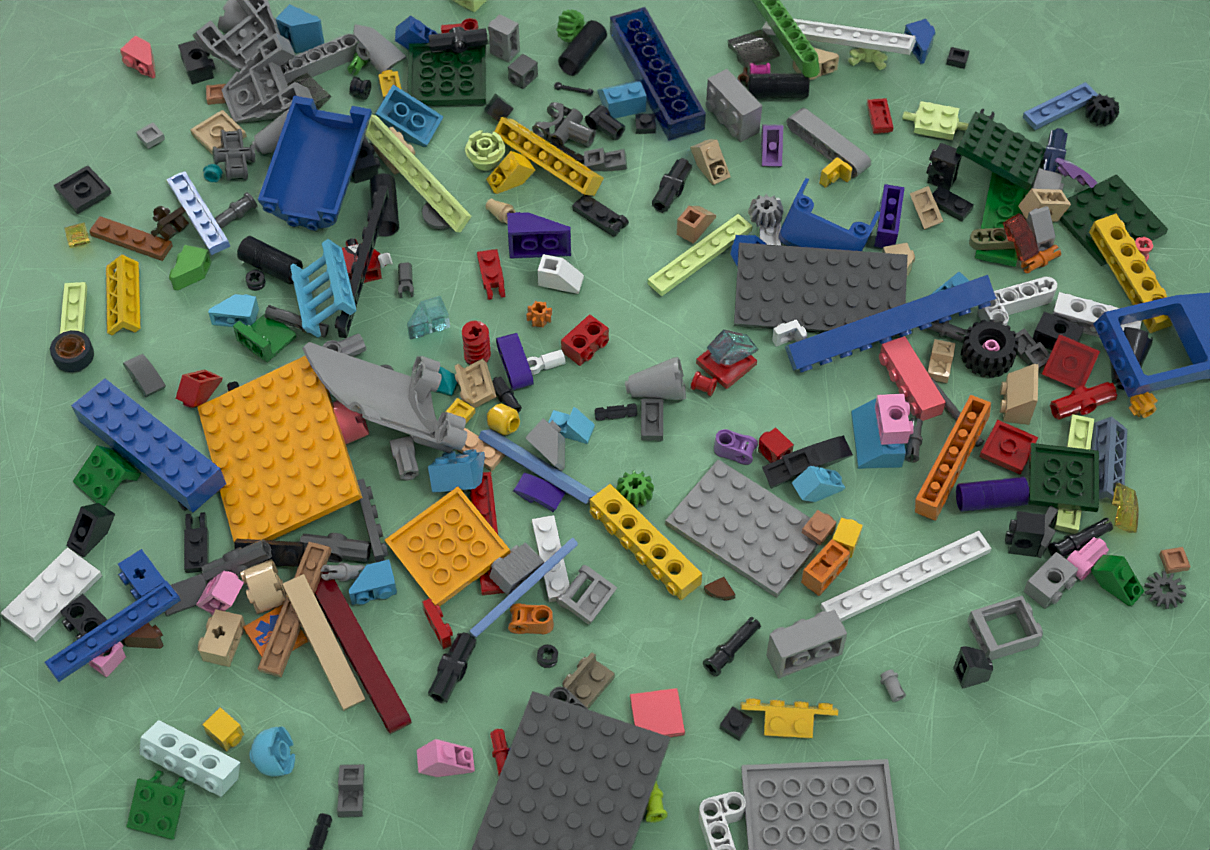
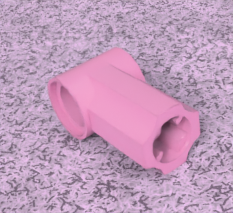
M1094 537L1082 549L1074 551L1066 560L1078 568L1076 577L1082 581L1090 574L1092 567L1102 555L1108 553L1109 549L1102 539Z

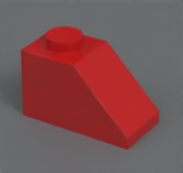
M205 369L183 374L175 399L183 402V405L189 408L202 405L207 402L222 382L223 377Z

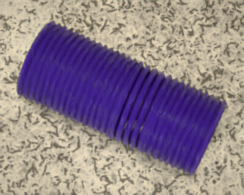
M1024 477L958 483L956 486L957 506L961 512L1027 505L1029 503L1028 482Z

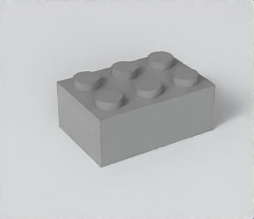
M728 69L708 78L705 102L708 111L712 112L718 121L726 126L730 134L740 142L759 133L762 105Z
M835 609L829 612L822 611L811 619H801L787 628L780 627L775 629L769 636L766 655L779 679L842 655L847 632Z

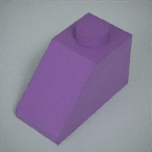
M762 124V166H782L783 125Z

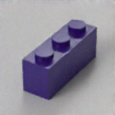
M884 184L879 212L881 213L877 221L874 247L883 248L896 245L905 187Z

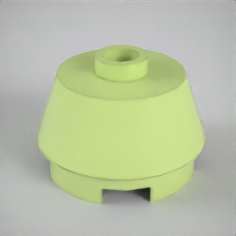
M482 130L470 135L469 141L465 146V153L473 166L483 171L496 168L505 152L502 138L496 132L491 134L482 133Z

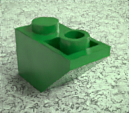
M1102 555L1091 569L1100 587L1128 606H1133L1144 592L1143 587L1124 556Z

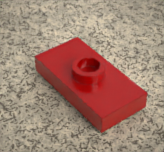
M887 98L868 99L867 109L873 134L893 132L894 127Z

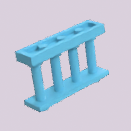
M329 239L322 243L323 256L308 267L301 269L295 264L290 265L291 277L294 282L302 319V327L307 333H311L316 337L321 336L319 323L336 311L343 310L349 315L357 311L342 248ZM326 264L327 271L312 282H309L308 276ZM330 280V287L313 299L312 292ZM334 295V303L316 314L315 308Z

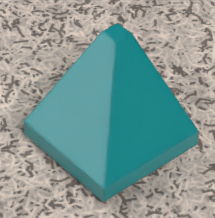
M440 366L438 373L441 374V382L436 392L452 396L458 384L455 374Z

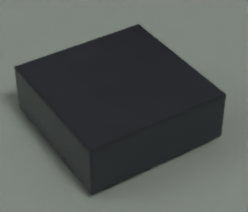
M951 47L946 65L965 69L970 51Z

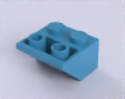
M289 4L275 18L280 36L289 40L294 53L305 52L325 43L321 19Z
M476 449L465 450L462 454H456L455 451L442 453L441 457L436 458L428 466L432 493L452 491L456 487H459L461 490H468L479 486L482 483L485 453L477 452Z

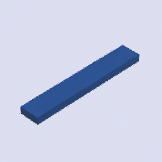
M165 581L46 660L45 664L57 681L60 682L171 608L181 599L171 585Z

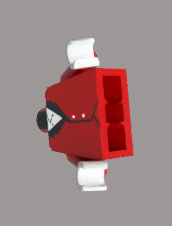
M354 238L348 239L345 242L346 247L342 248L349 280H351L353 275L351 274L352 264L357 262L358 259L357 248L359 244ZM374 249L364 283L382 279L380 266L384 268L387 264H393L390 253L381 254Z

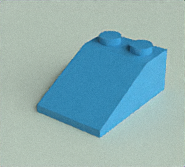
M392 85L374 114L388 128L393 127L397 132H400L405 141L423 147L428 145L443 119L442 115L395 85Z

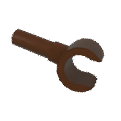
M747 65L744 66L743 73L738 75L737 79L739 82L745 81L746 87L749 85Z

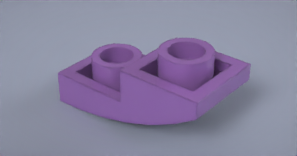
M1061 158L1055 160L1059 165L1057 167L1058 171L1064 177L1068 175L1072 179L1076 178L1082 186L1086 184L1090 188L1097 184L1092 176L1077 165Z

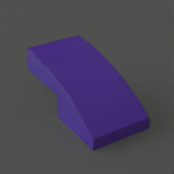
M523 473L513 490L514 493L528 502L536 501L551 512L557 509L566 493L555 485L527 473Z

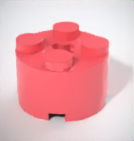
M338 400L332 402L345 444L369 435V430L365 418H362V414L349 410Z

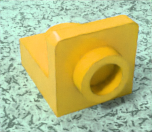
M386 70L382 74H378L383 99L392 85L401 89L398 71Z
M837 157L821 171L819 184L826 188L830 183H835L839 177L845 182H849L852 167Z

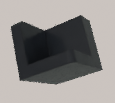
M496 93L484 108L486 113L498 122L501 117L507 118L514 109L510 103Z

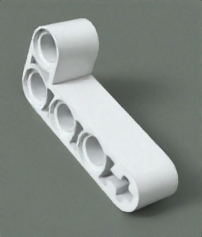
M1043 277L994 291L996 299L990 301L991 306L982 309L978 308V316L980 320L985 319L989 321L993 319L994 322H1004L1003 325L1006 326L1009 320L1008 315L1051 303L1057 289V282L1051 277Z
M729 792L707 798L700 804L699 822L708 850H736L728 824L741 820L744 815L746 800L742 794ZM737 804L740 809L732 810L728 805ZM713 810L716 815L707 816L704 812ZM721 833L724 837L717 840L712 837V834Z

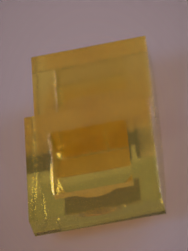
M1116 483L1112 505L1118 507L1114 526L1129 533H1136L1139 517L1136 492L1121 483Z

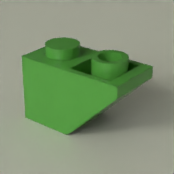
M184 245L182 252L177 255V263L174 269H171L169 274V280L172 282L173 289L178 291L205 278L212 263L208 249Z

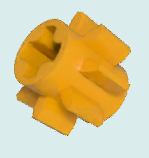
M1149 392L1135 395L1130 398L1132 405L1129 409L1134 416L1147 418L1156 411L1157 408L1154 404L1158 400Z

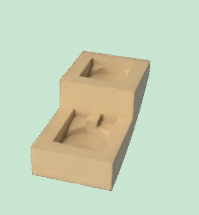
M929 186L910 193L924 230L944 222Z
M934 339L927 373L935 381L948 383L956 343Z

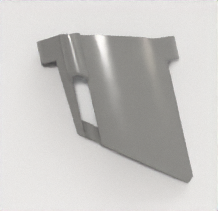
M308 342L302 348L311 367L330 393L349 410L362 414V418L408 433L415 443L446 453H451L453 449L461 450L464 447L467 439V431L464 430L466 419L449 412H442L437 421L434 413L431 391L436 392L441 382V374L438 373L440 369L439 361L424 356H417L411 376L311 342Z

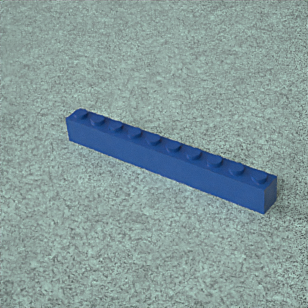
M985 275L785 346L793 371L799 369L801 373L813 369L811 364L819 362L821 366L832 362L831 357L839 355L841 359L852 355L851 350L859 348L861 352L872 348L871 343L879 341L880 345L892 341L891 336L899 334L900 337L912 334L911 329L919 327V330L931 327V322L938 320L939 323L951 320V315L958 313L959 317L971 313L970 308L978 306L979 309L991 306L990 301L995 300L996 296L989 276Z

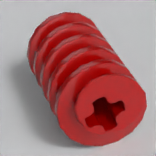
M470 321L462 328L464 359L469 365L481 359L488 362L491 356L489 329L483 322Z

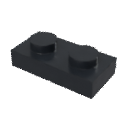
M940 185L932 193L938 209L961 222L973 210L974 204Z

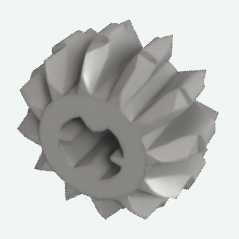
M767 193L764 197L758 195L756 199H752L748 210L751 222H756L757 227L764 225L765 229L768 225L774 228L776 223H780L784 212L781 200H776L775 195L768 197Z

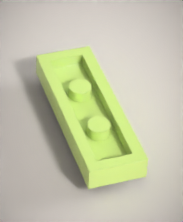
M86 282L64 283L60 334L70 330L84 333L87 299Z

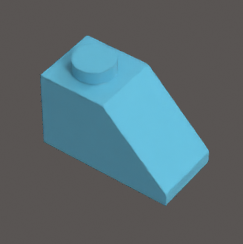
M235 294L210 308L208 313L212 325L233 327L235 323L241 321L243 324L251 326L256 321L259 307L256 296Z

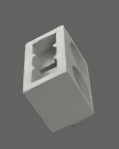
M499 14L488 25L490 53L510 62L520 51L519 23Z

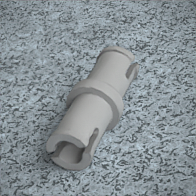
M348 563L323 565L321 572L329 573L321 574V577L324 580L338 579L339 581L357 579L361 573L358 570H363L365 566L362 564L349 565Z

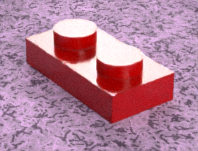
M431 598L423 601L424 614L443 650L451 647L453 632L448 623L444 624L442 621L443 613L438 604L434 605Z

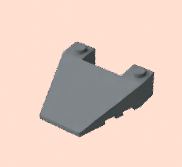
M236 0L248 14L244 20L224 36L210 20L192 36L204 51L241 71L246 65L245 61L248 57L252 58L258 51L257 47L261 42L275 33L280 35L268 0Z
M277 33L258 45V51L252 58L248 57L243 69L240 72L237 71L222 89L232 119L236 123L278 118L290 108L294 95L312 98L309 89L297 82L289 86L287 85L280 66L295 57L289 40Z

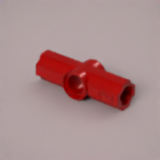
M1109 382L1091 388L1086 386L1078 387L1070 395L1051 401V413L1058 420L1077 413L1081 415L1089 414L1097 406L1116 400L1118 396L1116 387L1113 383Z

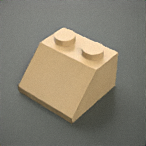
M1032 364L1009 373L1006 382L1001 383L1000 395H1004V400H1001L1000 413H1003V422L1030 424L1038 401V364Z

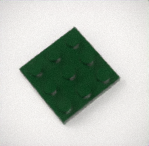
M1031 443L1028 505L1098 512L1099 450Z

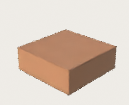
M226 84L206 86L208 105L226 103L222 93V89Z
M1183 547L1161 550L1159 553L1166 574L1188 571L1191 567Z

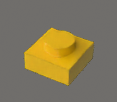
M457 398L446 412L464 417L467 423L475 414V408Z

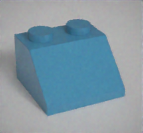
M640 81L597 89L602 105L609 110L611 116L615 119L646 112V93Z

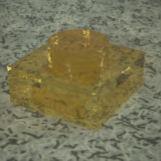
M85 222L64 228L70 248L90 243Z

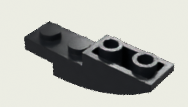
M843 435L784 455L782 459L763 466L762 470L772 489L796 479L809 466L826 468L852 457L853 454Z

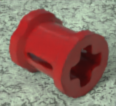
M697 371L693 377L690 389L701 390L711 397L716 389L718 378L714 377L711 379Z

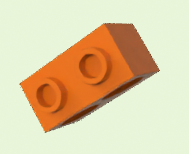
M831 539L803 570L801 583L820 596L846 568L850 552Z

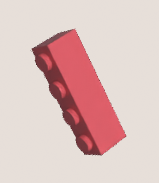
M904 336L882 344L879 354L880 363L887 368L891 381L895 382L899 388V394H904L905 400L909 402L910 413L922 421L943 414L946 402L907 338Z

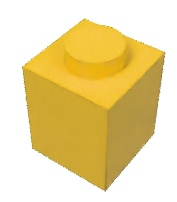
M841 517L833 540L850 552L849 558H852L861 536L863 525L855 520Z
M219 708L202 724L206 734L226 752L231 747L237 746L244 735L241 725L222 708Z

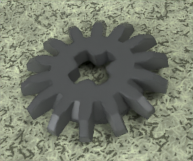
M1162 571V577L1157 572L1153 573L1155 578L1148 576L1147 580L1151 583H1145L1144 587L1150 588L1145 591L1146 595H1152L1149 599L1150 602L1153 600L1158 601L1156 605L1160 607L1161 603L1165 604V609H1169V604L1176 608V601L1181 604L1184 602L1180 596L1186 597L1187 593L1181 591L1186 589V586L1178 585L1182 581L1180 578L1173 581L1174 574L1171 573L1169 578H1167L1165 571ZM1165 584L1170 586L1169 590L1172 591V593H1162V588H1160L1159 586L1164 587Z

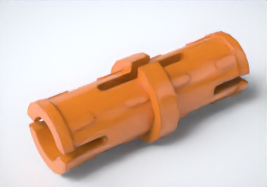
M1052 245L1044 251H1038L1033 257L1022 261L1021 268L1023 269L1028 266L1023 271L1030 273L1038 267H1044L1049 261L1060 257L1061 250L1059 249L1054 252L1059 247Z

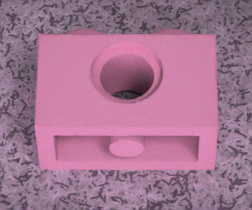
M904 394L877 395L875 412L881 445L908 443L910 434H913V422L908 419L910 405L909 402H905Z
M223 571L208 582L196 605L212 615L215 609L225 611L232 606L244 582L239 580L236 574Z

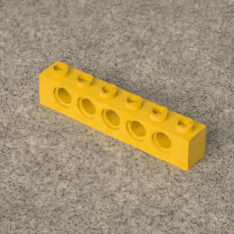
M501 117L494 132L500 135L503 142L582 194L595 196L604 179L603 177L517 121Z
M1117 214L1094 221L1089 233L1131 303L1137 305L1167 298L1165 289L1160 286L1155 273L1147 265L1144 255L1139 252L1134 239L1130 237L1125 229V224L1119 219ZM1167 315L1142 320L1149 333L1173 325Z
M611 484L590 498L589 511L595 520H600L608 533L615 535L621 545L626 550H630L641 565L645 564L650 569L652 576L656 580H661L666 585V589L671 595H676L682 600L701 585L702 573ZM629 526L632 527V529H625L624 527ZM645 541L647 544H640L639 542ZM661 556L663 559H656L654 557ZM675 571L679 574L673 575L670 572Z

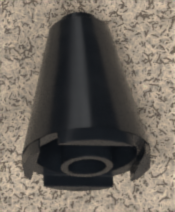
M1124 327L1123 332L1142 368L1152 346L1153 337L1149 338L1148 333L1141 329ZM1110 360L1112 383L1116 385V388L1125 390Z

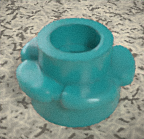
M209 164L203 168L204 178L207 181L215 183L222 178L223 171L218 165Z

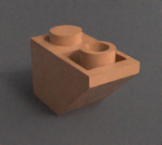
M688 206L677 219V235L694 244L714 221L716 214L700 206Z

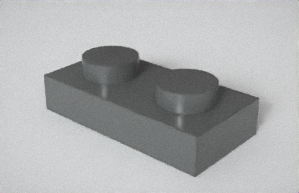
M641 399V440L663 441V399Z

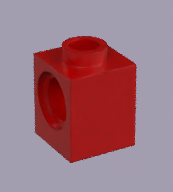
M775 427L770 432L766 431L760 436L758 452L770 463L782 459V456L792 453L794 444Z

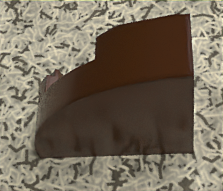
M725 577L704 586V591L711 597L714 596L726 601L735 599L736 594Z

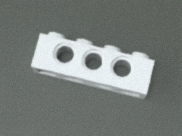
M1059 292L1053 314L1084 327L1083 333L1099 337L1093 323L1104 312L1119 308ZM1142 320L1121 325L1122 330L1124 331V327L1140 329Z

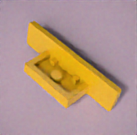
M747 698L746 702H741V709L765 711L764 735L813 738L814 714L838 715V709L833 708L831 703H818V707L809 706V702L795 701L794 705H785L783 700H770V704L760 703V699Z

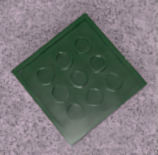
M409 43L407 93L426 106L486 104V45L468 47L466 51L456 53L452 49L431 52L429 43Z
M975 111L955 152L1028 191L1046 149L1041 144L1026 139L1021 133L1013 132L1004 124L996 123L989 119L987 115L979 114Z
M1117 174L1096 184L1092 188H1087L1067 198L1071 205L1059 219L1100 266L1107 264V261L1089 233L1094 221L1117 214L1134 241L1139 237H1146L1153 241L1165 235L1168 231V228Z

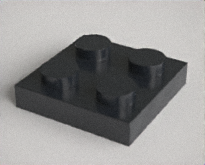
M89 165L54 185L55 191L77 214L112 194L110 188Z

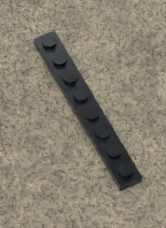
M380 185L378 193L375 192L373 195L372 204L374 206L372 210L369 209L368 226L363 228V242L357 248L358 259L357 262L352 264L351 274L353 275L350 285L356 307L389 201L388 186ZM342 310L341 315L336 317L335 328L338 330L340 338L348 337L355 312L349 315Z

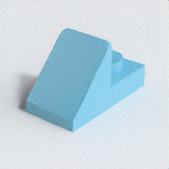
M573 407L570 415L553 410L548 421L550 423L553 420L562 429L560 433L565 438L588 444L595 424L575 407Z

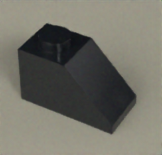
M100 503L81 506L66 546L82 557L87 556L108 534L115 513Z
M963 646L960 647L953 669L963 689L989 681L993 671V664L990 658H986L983 650Z

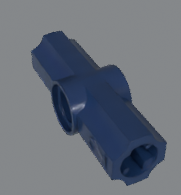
M1056 128L1050 132L1042 162L1044 163V170L1060 174L1057 169L1059 165L1055 160L1057 158L1065 159L1067 149H1065L1068 133L1064 129Z

